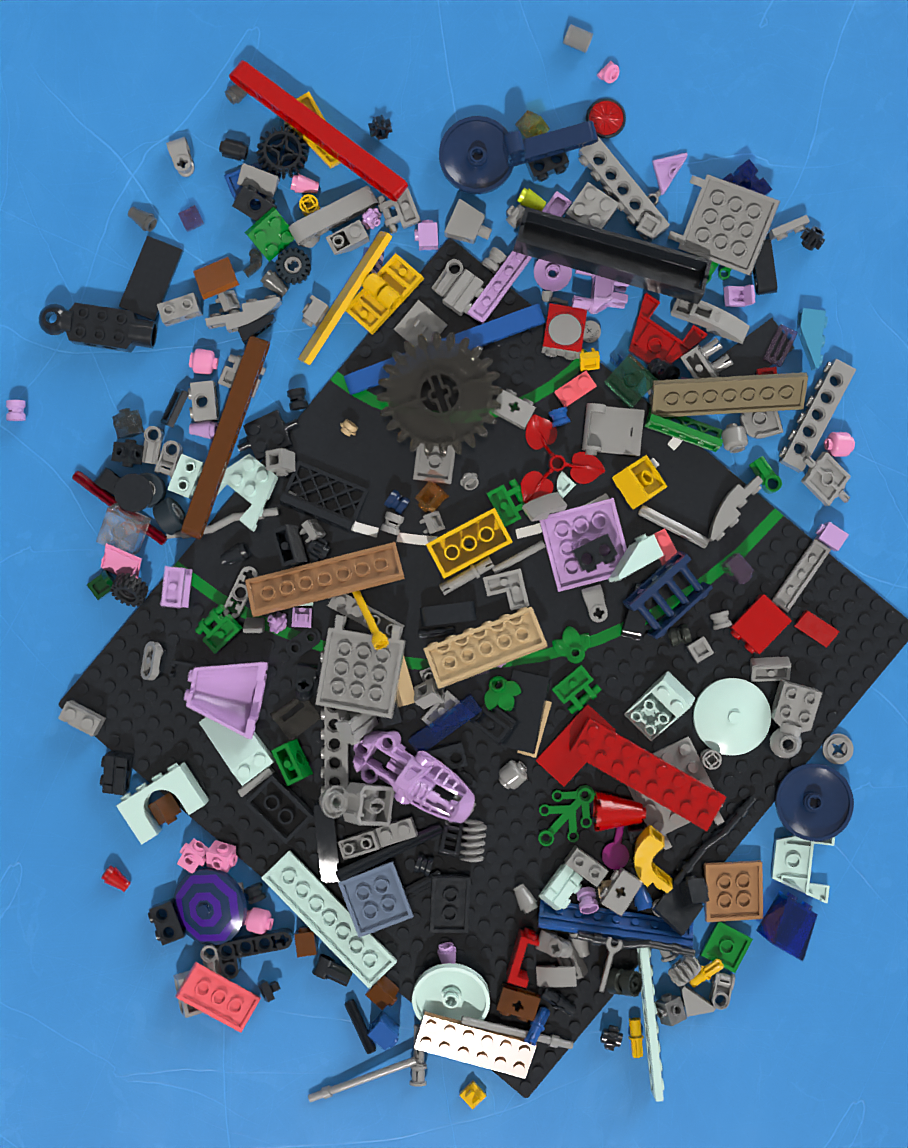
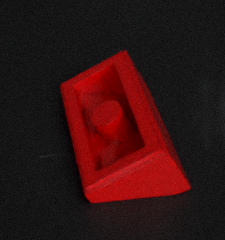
M804 610L794 626L826 648L839 633L838 630L807 610Z

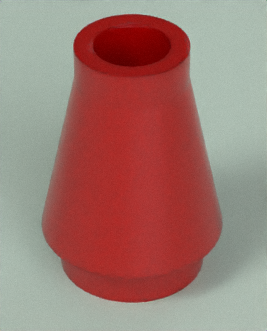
M110 865L101 876L104 883L123 892L131 884L116 866L112 867Z

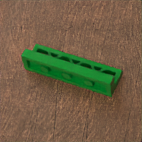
M650 406L644 427L713 452L722 447V429L686 416L662 418L651 414ZM675 418L679 420L680 424L670 420ZM694 425V426L697 427L698 430H695V429L690 428V427H688V426ZM710 431L716 433V437L706 434V432Z

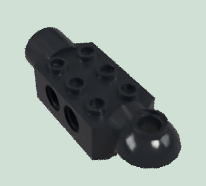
M74 303L67 310L62 305L49 304L40 311L38 317L39 325L45 333L59 335L66 332L69 341L76 345L131 353L136 346L154 348L157 337V323L155 321L138 319L137 315L129 310ZM56 314V315H57L56 321L53 322V323H50V322H49L50 317H51L52 315Z

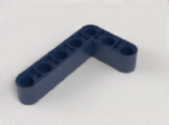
M587 121L526 139H522L520 131H512L503 136L502 148L507 166L515 167L589 146L599 140L594 122Z

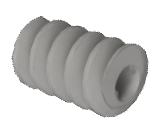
M465 820L464 823L468 824V827H463L462 830L468 833L462 835V838L467 841L461 843V846L465 847L466 850L460 851L461 854L465 855L464 858L460 859L469 862L483 861L484 857L480 854L484 853V848L480 846L485 845V841L481 838L486 837V833L482 831L486 830L487 826L482 821Z

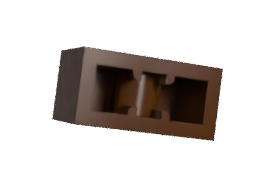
M503 983L496 1003V1010L505 1016H510V1014L518 1016L517 1018L524 1022L534 1021L540 997L538 993ZM517 1001H521V1004H519L518 1007H515L514 1003H517Z

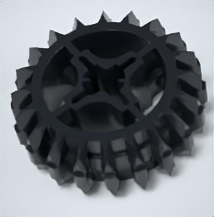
M282 126L279 127L278 132L273 127L272 134L266 131V137H260L262 143L257 144V148L260 150L256 151V155L260 157L258 163H264L262 170L269 168L267 172L270 174L272 172H275V176L282 174L283 180L286 174L290 178L293 177V172L298 175L300 173L299 168L304 169L305 165L303 163L308 160L306 157L308 150L304 149L307 147V143L302 142L303 136L296 137V130L291 134L289 127H287L286 131H283ZM276 140H282V142L278 145H270L272 142ZM288 141L296 147L298 154L288 147ZM285 146L284 156H282L280 160V152L281 150H283V147ZM266 152L271 153L277 159L276 164L270 161ZM295 160L291 165L282 166L285 161Z

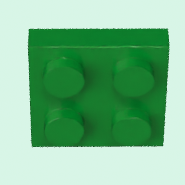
M274 207L244 232L269 262L294 240L288 229L289 225Z
M721 921L716 922L700 955L711 961L720 959L724 968L736 973L753 939Z

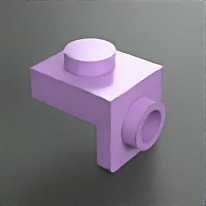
M754 285L724 287L725 307H746L755 304Z

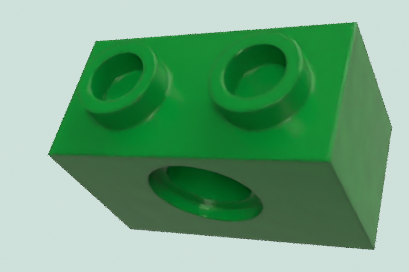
M297 739L271 750L288 786L313 774Z

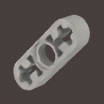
M244 567L241 570L224 605L225 610L223 613L225 616L230 613L228 607H232L235 603L231 601L232 597L237 601H242V604L237 603L235 607L237 613H233L231 616L233 618L240 616L249 597L246 585L239 583L240 580L245 582L247 576L244 573L252 570L254 577H258V572L255 568ZM239 587H243L246 590V595L243 598L236 596L235 592Z

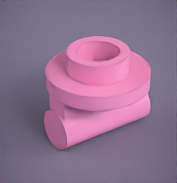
M610 61L597 74V77L607 83H613L619 76V67Z

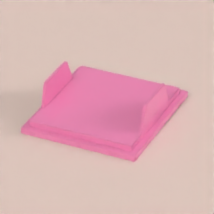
M106 543L100 568L115 575L130 573V576L136 575L138 579L142 559Z

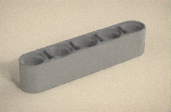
M365 186L294 222L288 229L298 246L363 214L369 208L373 209L379 202L370 186Z

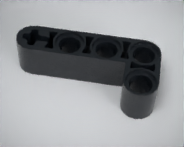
M280 928L267 931L263 935L255 933L234 937L226 943L220 944L218 958L222 975L226 979L235 978L241 969V957L288 948L294 939L293 932L289 928ZM282 935L288 938L286 942H284V939H280ZM267 938L270 941V945H262L261 939ZM242 942L250 943L251 949H244ZM223 946H230L232 953H225ZM227 965H233L236 968V971L229 972L227 970Z

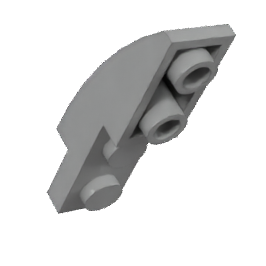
M276 295L266 296L264 300L259 301L257 299L246 300V303L242 304V312L240 310H231L226 315H221V313L211 314L210 318H205L206 326L209 329L226 326L229 333L237 332L238 327L275 312L282 305V301Z
M677 299L671 311V316L705 327L707 328L706 332L743 344L750 328L749 325L734 315L701 300L699 304Z
M759 476L754 477L744 488L737 484L728 492L712 519L708 534L709 541L720 540L726 534L724 530L728 526L732 528L739 521L737 517L741 513L736 508L740 509L748 502L746 498L750 494L755 495L762 488L760 484L763 480Z
M347 594L331 598L328 607L369 628L355 598ZM367 605L379 631L385 634L387 638L392 636L393 625L403 626L404 628L405 625Z
M409 817L390 822V826H377L338 841L343 860L416 837L418 833L413 818Z

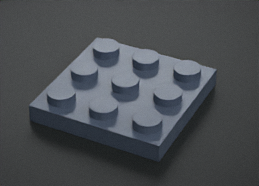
M393 861L338 882L359 938L414 917Z

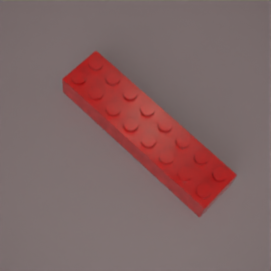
M590 717L586 720L569 750L575 756L706 831L726 799L724 794Z

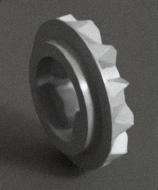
M832 734L826 738L822 745L825 758L833 764H844L853 755L852 741L843 734ZM832 744H835V745H840V744H842L841 747H840V749L842 750L841 752H842L843 754L838 753V752H835V754H834L833 751H834L835 749H834V747H833Z

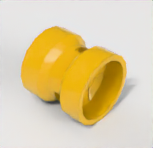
M311 194L304 195L299 201V206L304 216L320 210L317 198Z

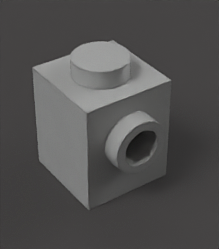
M283 448L266 451V470L276 473L277 476H287L289 472H294L295 453Z

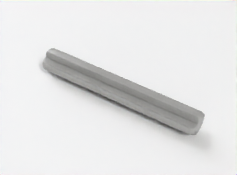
M645 505L641 506L638 513L640 516L702 548H706L709 539Z

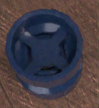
M394 489L384 505L388 508H393L395 513L401 515L409 504L410 499L402 497Z

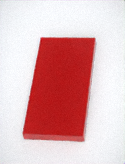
M588 704L535 760L563 787L587 763L570 753L569 750L588 717L612 731H616Z

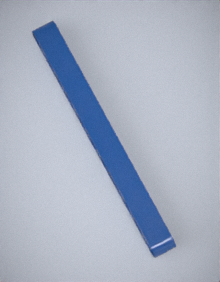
M535 304L345 375L344 380L350 395L539 326L545 323L546 320L540 304Z

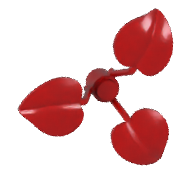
M536 414L530 418L525 433L528 445L534 450L541 449L544 446L545 450L551 455V458L548 462L550 469L544 476L538 471H532L523 477L521 492L525 504L541 496L551 494L554 485L552 481L546 478L553 471H560L565 466L572 467L570 475L579 484L590 483L605 472L604 466L594 455H587L585 452L575 453L572 456V464L567 463L562 456L555 455L547 445L555 442L557 438L556 427H552L551 421Z

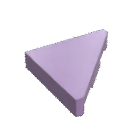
M687 152L652 161L661 195H664L687 159Z

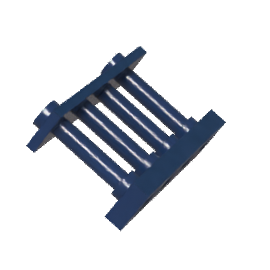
M678 551L623 601V604L628 609L634 612L639 610L652 627L647 634L656 640L664 636L676 621L700 599H704L709 594V591L713 589L710 584L705 582L700 584L687 567V563L691 561V558L688 554ZM678 571L682 572L694 588L687 596H685L673 580V576ZM664 584L668 585L680 601L673 609L670 608L659 593V589ZM650 597L654 598L666 614L659 622L656 621L644 605Z

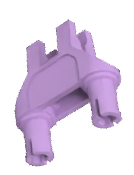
M575 269V274L591 276L592 290L590 298L574 295L572 308L585 309L590 314H597L607 307L625 308V303L627 304L628 295L618 292H626L628 284Z

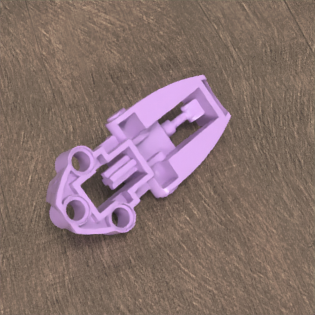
M372 731V733L364 735L360 743L354 745L355 756L353 763L357 772L362 771V780L372 784L380 778L393 787L395 791L394 798L397 802L401 804L411 803L415 807L436 817L446 819L449 822L463 823L470 815L475 796L465 783L452 770L427 752L418 751L415 757L406 752V747L400 744L401 736L398 732ZM387 737L392 740L393 745L388 743ZM377 748L391 757L386 766L389 769L388 771L383 769L382 763L372 758ZM370 769L374 771L375 776L371 775ZM437 784L461 796L462 799L459 802L455 800L448 802L441 798L440 794L433 791Z

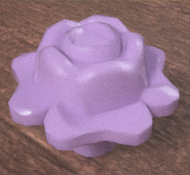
M369 208L363 213L361 223L365 226V229H374L375 226L380 225L381 220L379 218L382 214L379 213L377 208Z
M277 612L276 615H270L267 619L270 632L278 634L279 631L284 630L287 626L285 613Z

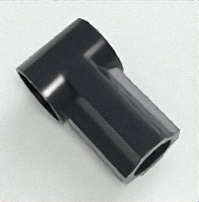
M325 954L319 955L312 970L315 976L322 979H330L343 986H347L353 973L349 968L336 963L333 958Z

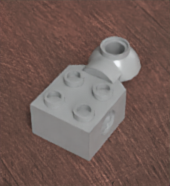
M780 679L771 709V718L780 726L773 732L770 738V747L775 755L781 758H790L795 756L801 749L802 739L800 734L812 729L822 692L818 689ZM786 739H790V746L786 748L783 747V741Z
M350 782L346 790L340 786L329 787L321 794L319 803L323 812L331 818H337L343 814L345 822L358 825L390 826L394 790L391 786Z

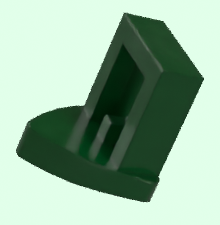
M104 570L98 577L89 582L87 586L96 599L100 600L110 593L115 579L108 571Z

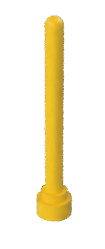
M360 590L352 592L372 633L371 642L374 648L377 650L385 648L389 641L386 635L379 631Z

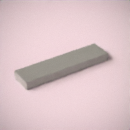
M816 538L813 539L771 601L788 613L831 549Z

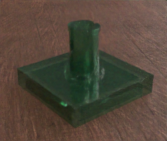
M629 354L604 383L632 409L653 387V381L658 380L633 355Z

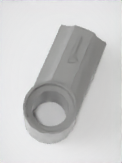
M457 259L450 260L431 289L440 296L445 297L464 271L462 263ZM453 265L460 267V271L456 274L450 272V267Z
M150 426L144 432L145 440L142 462L157 464L162 441L165 436L161 428ZM153 430H157L159 434L156 440H152L150 437V433Z
M204 945L200 952L203 966L222 976L218 958V948L220 945ZM206 949H213L215 955H209L206 952Z

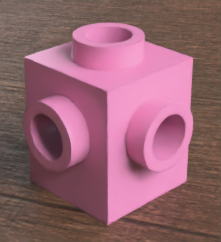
M193 839L189 844L185 843L181 848L180 853L182 855L177 864L190 873H194L200 866L203 867L206 863V851L209 848L202 842Z
M215 840L206 851L207 867L228 873L231 867L237 863L236 846Z

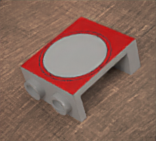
M549 303L541 353H545V355L550 357L564 356L568 360L579 359V353L582 350L587 310Z

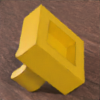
M591 348V352L584 353V349L581 350V353H579L580 371L600 369L599 351Z
M473 1080L459 1093V1096L471 1109H474L486 1097V1093Z

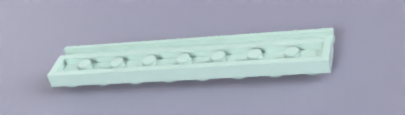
M649 947L637 948L638 968L642 977L641 998L650 1088L655 1101L659 1102L664 1101V1082L661 1078L662 1062L659 1059V1052L661 1050L659 1040L657 1039L659 1029L655 1019L657 1009L653 999L655 990L651 979L653 970L649 959L651 957V950Z

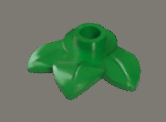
M567 626L563 632V639L553 640L552 645L559 656L567 657L569 662L577 664L584 660L585 651L591 645V638L589 633L579 635L576 629ZM576 650L579 652V655L573 656L572 652Z
M502 676L492 678L489 682V690L484 697L488 710L498 705L505 711H511L514 707V696L522 693L519 685L514 681H507ZM497 684H502L500 689H496Z

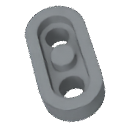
M150 641L145 646L141 666V676L144 680H155L159 674L163 649L158 642Z

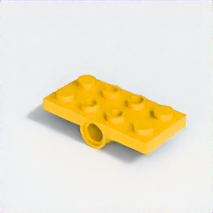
M395 253L377 274L371 273L367 276L362 285L363 289L355 296L345 311L373 335L424 278Z

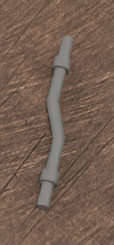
M263 508V514L261 517L259 516V519H265L266 516L279 515V508ZM245 512L233 513L212 525L206 526L204 534L213 533L234 521H238ZM181 530L174 535L166 533L168 539L179 537L183 539L191 538V536L182 534Z

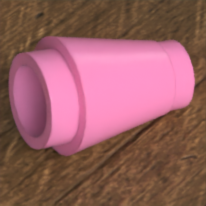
M293 174L290 190H294L295 193L317 194L319 182L301 174Z

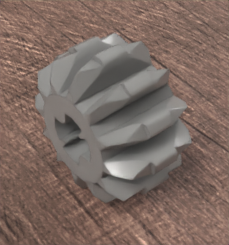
M684 955L668 970V975L677 986H682L698 975L701 971V966L695 957Z

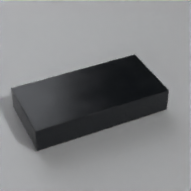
M178 388L175 389L161 419V423L172 428L174 427L189 395L188 392Z

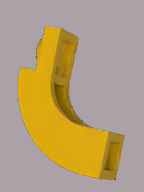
M648 825L641 832L635 844L634 864L636 873L647 887L653 882L658 889L668 893L673 889L672 877L653 862V857L664 847V835L651 825Z

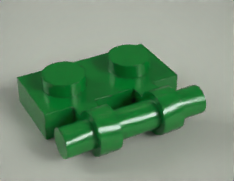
M516 479L509 482L512 488L509 491L506 490L503 484L486 493L504 527L521 519L518 512L523 510L522 507L525 504L522 498L521 485H518ZM514 494L520 503L517 506L514 505L510 498Z
M219 604L216 608L214 607L209 612V615L205 619L203 618L195 628L198 634H201L203 631L205 632L206 636L202 641L214 654L218 653L242 629L240 624L230 614L225 617L222 616V612L225 610L222 604ZM215 620L217 625L212 628L211 623Z
M580 665L554 686L552 691L563 704L571 700L573 704L567 709L573 714L577 710L580 711L584 708L583 705L590 699H595L597 697L596 694L602 689L597 684L592 689L588 686L594 679ZM584 689L586 693L577 700L575 695Z

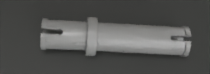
M488 556L486 559L475 565L471 564L470 568L439 584V587L443 594L446 595L470 580L478 579L481 574L495 566Z

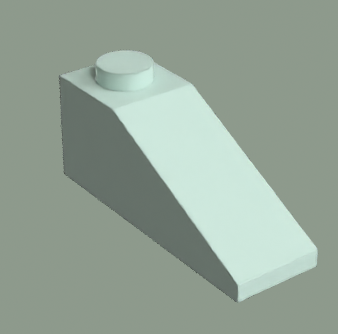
M646 534L635 538L636 542L629 545L610 575V582L621 580L664 556L655 535L646 536Z

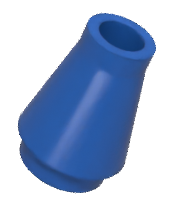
M644 883L634 896L635 907L637 906L638 911L653 907V900Z

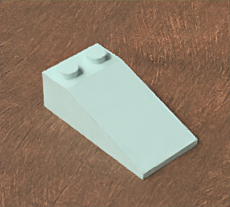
M208 717L199 722L242 786L276 761L255 732L253 738L248 739Z

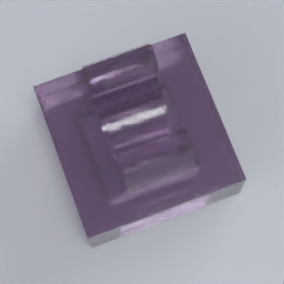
M195 205L178 213L187 232L204 224Z

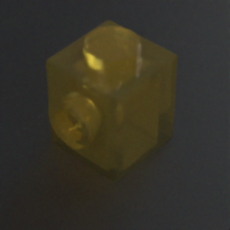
M529 110L515 124L525 138L541 135L550 130L540 115Z

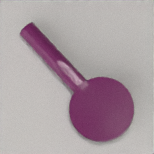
M624 826L616 828L614 842L607 844L602 851V860L610 869L617 870L621 867L623 868L629 860V852L621 844Z

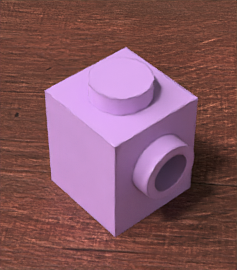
M423 220L422 223H418V229H414L415 241H419V250H438L437 222L433 223V220Z
M831 522L821 524L815 532L817 534L815 538L832 551H839L849 535Z

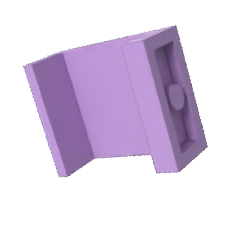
M165 566L161 606L189 608L193 569Z

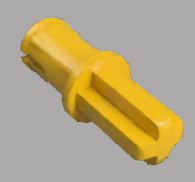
M715 959L706 966H701V971L689 984L695 988L703 981L710 980L712 975L723 969L722 961Z
M633 1017L629 1018L630 1036L628 1038L631 1040L632 1057L641 1058L643 1056L642 1039H644L641 1032V1018Z

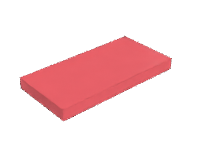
M196 961L175 995L177 999L240 1033L243 1031L261 999L258 995Z

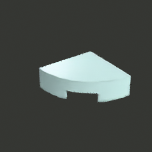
M561 472L558 476L556 487L563 499L576 484L564 472Z

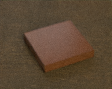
M229 257L193 271L204 300L239 285Z

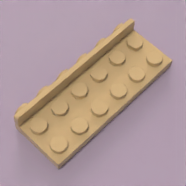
M523 607L518 609L517 613L500 616L499 620L484 622L481 624V627L466 629L463 631V634L457 636L450 635L439 643L432 642L424 648V652L437 686L440 689L548 646L533 608Z

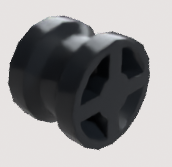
M419 853L413 872H421L424 876L428 877L434 858H426L423 854Z
M262 882L244 889L245 894H248L249 904L259 902L267 897L266 893L262 890Z

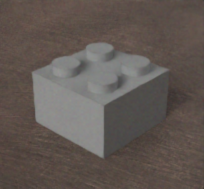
M587 182L566 212L565 218L604 229L616 212L619 203Z

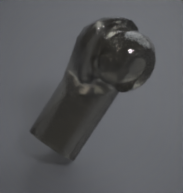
M255 248L249 252L250 265L243 269L248 278L262 266V254Z

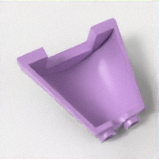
M257 662L197 667L190 670L188 681L191 682V687L186 689L184 700L187 701L186 706L248 739H252L264 695L267 678L265 673L268 670V663Z

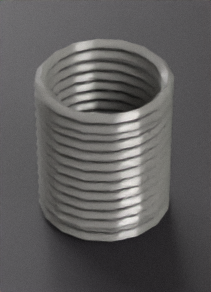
M570 24L563 44L586 53L593 33Z

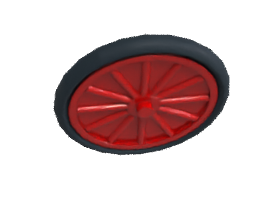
M599 99L589 107L586 114V122H594L598 137L612 138L618 135L625 126V110L613 99Z

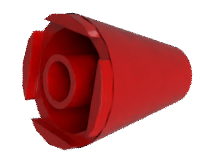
M595 792L596 796H594L593 817L596 819V823H593L595 831L642 823V819H646V807H643L642 803L602 792Z

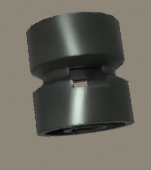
M612 968L609 970L606 980L607 991L610 994L636 997L642 989L641 974L638 971Z

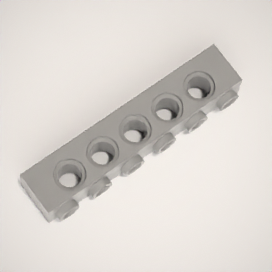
M598 137V142L582 147L579 150L578 159L584 167L587 166L590 169L592 178L603 185L602 189L605 194L612 196L619 203L618 209L625 212L626 218L632 226L635 225L637 227L645 213L662 221L652 240L639 233L644 241L647 240L651 243L665 232L670 224ZM600 158L603 164L597 165L593 159ZM613 173L615 175V179L609 180L606 178L605 174ZM623 187L627 190V194L622 195L617 189ZM636 202L639 205V209L634 210L629 204Z
M838 359L826 364L823 370L825 372L823 379L817 381L814 387L816 389L814 396L811 395L805 404L807 406L805 413L802 412L798 417L797 423L799 424L796 430L793 429L788 436L790 441L787 447L784 446L780 451L779 457L781 459L779 463L798 473L804 470L807 464L803 461V458L806 455L811 457L856 371L855 368ZM830 377L837 379L836 386L831 385ZM822 393L828 396L827 403L821 400ZM813 410L819 413L820 417L818 420L812 417ZM804 427L810 429L811 435L809 437L803 434ZM795 444H799L802 447L800 454L794 451Z

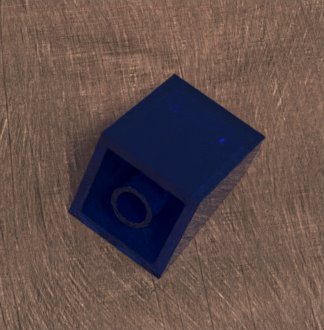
M779 891L756 931L773 945L803 961L818 914L812 911L813 906L807 902L802 901V903H799L797 901L798 898L790 892L786 895Z

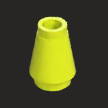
M523 188L517 198V202L521 206L542 211L546 205V201L530 188Z

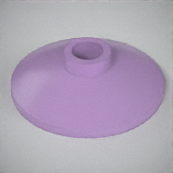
M538 259L534 267L535 281L542 289L547 291L563 289L568 285L572 276V268ZM555 271L556 275L554 277H551L549 275V272Z

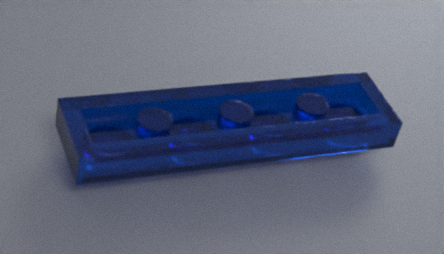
M470 694L410 737L408 741L417 753L418 751L426 752L480 713L482 709Z

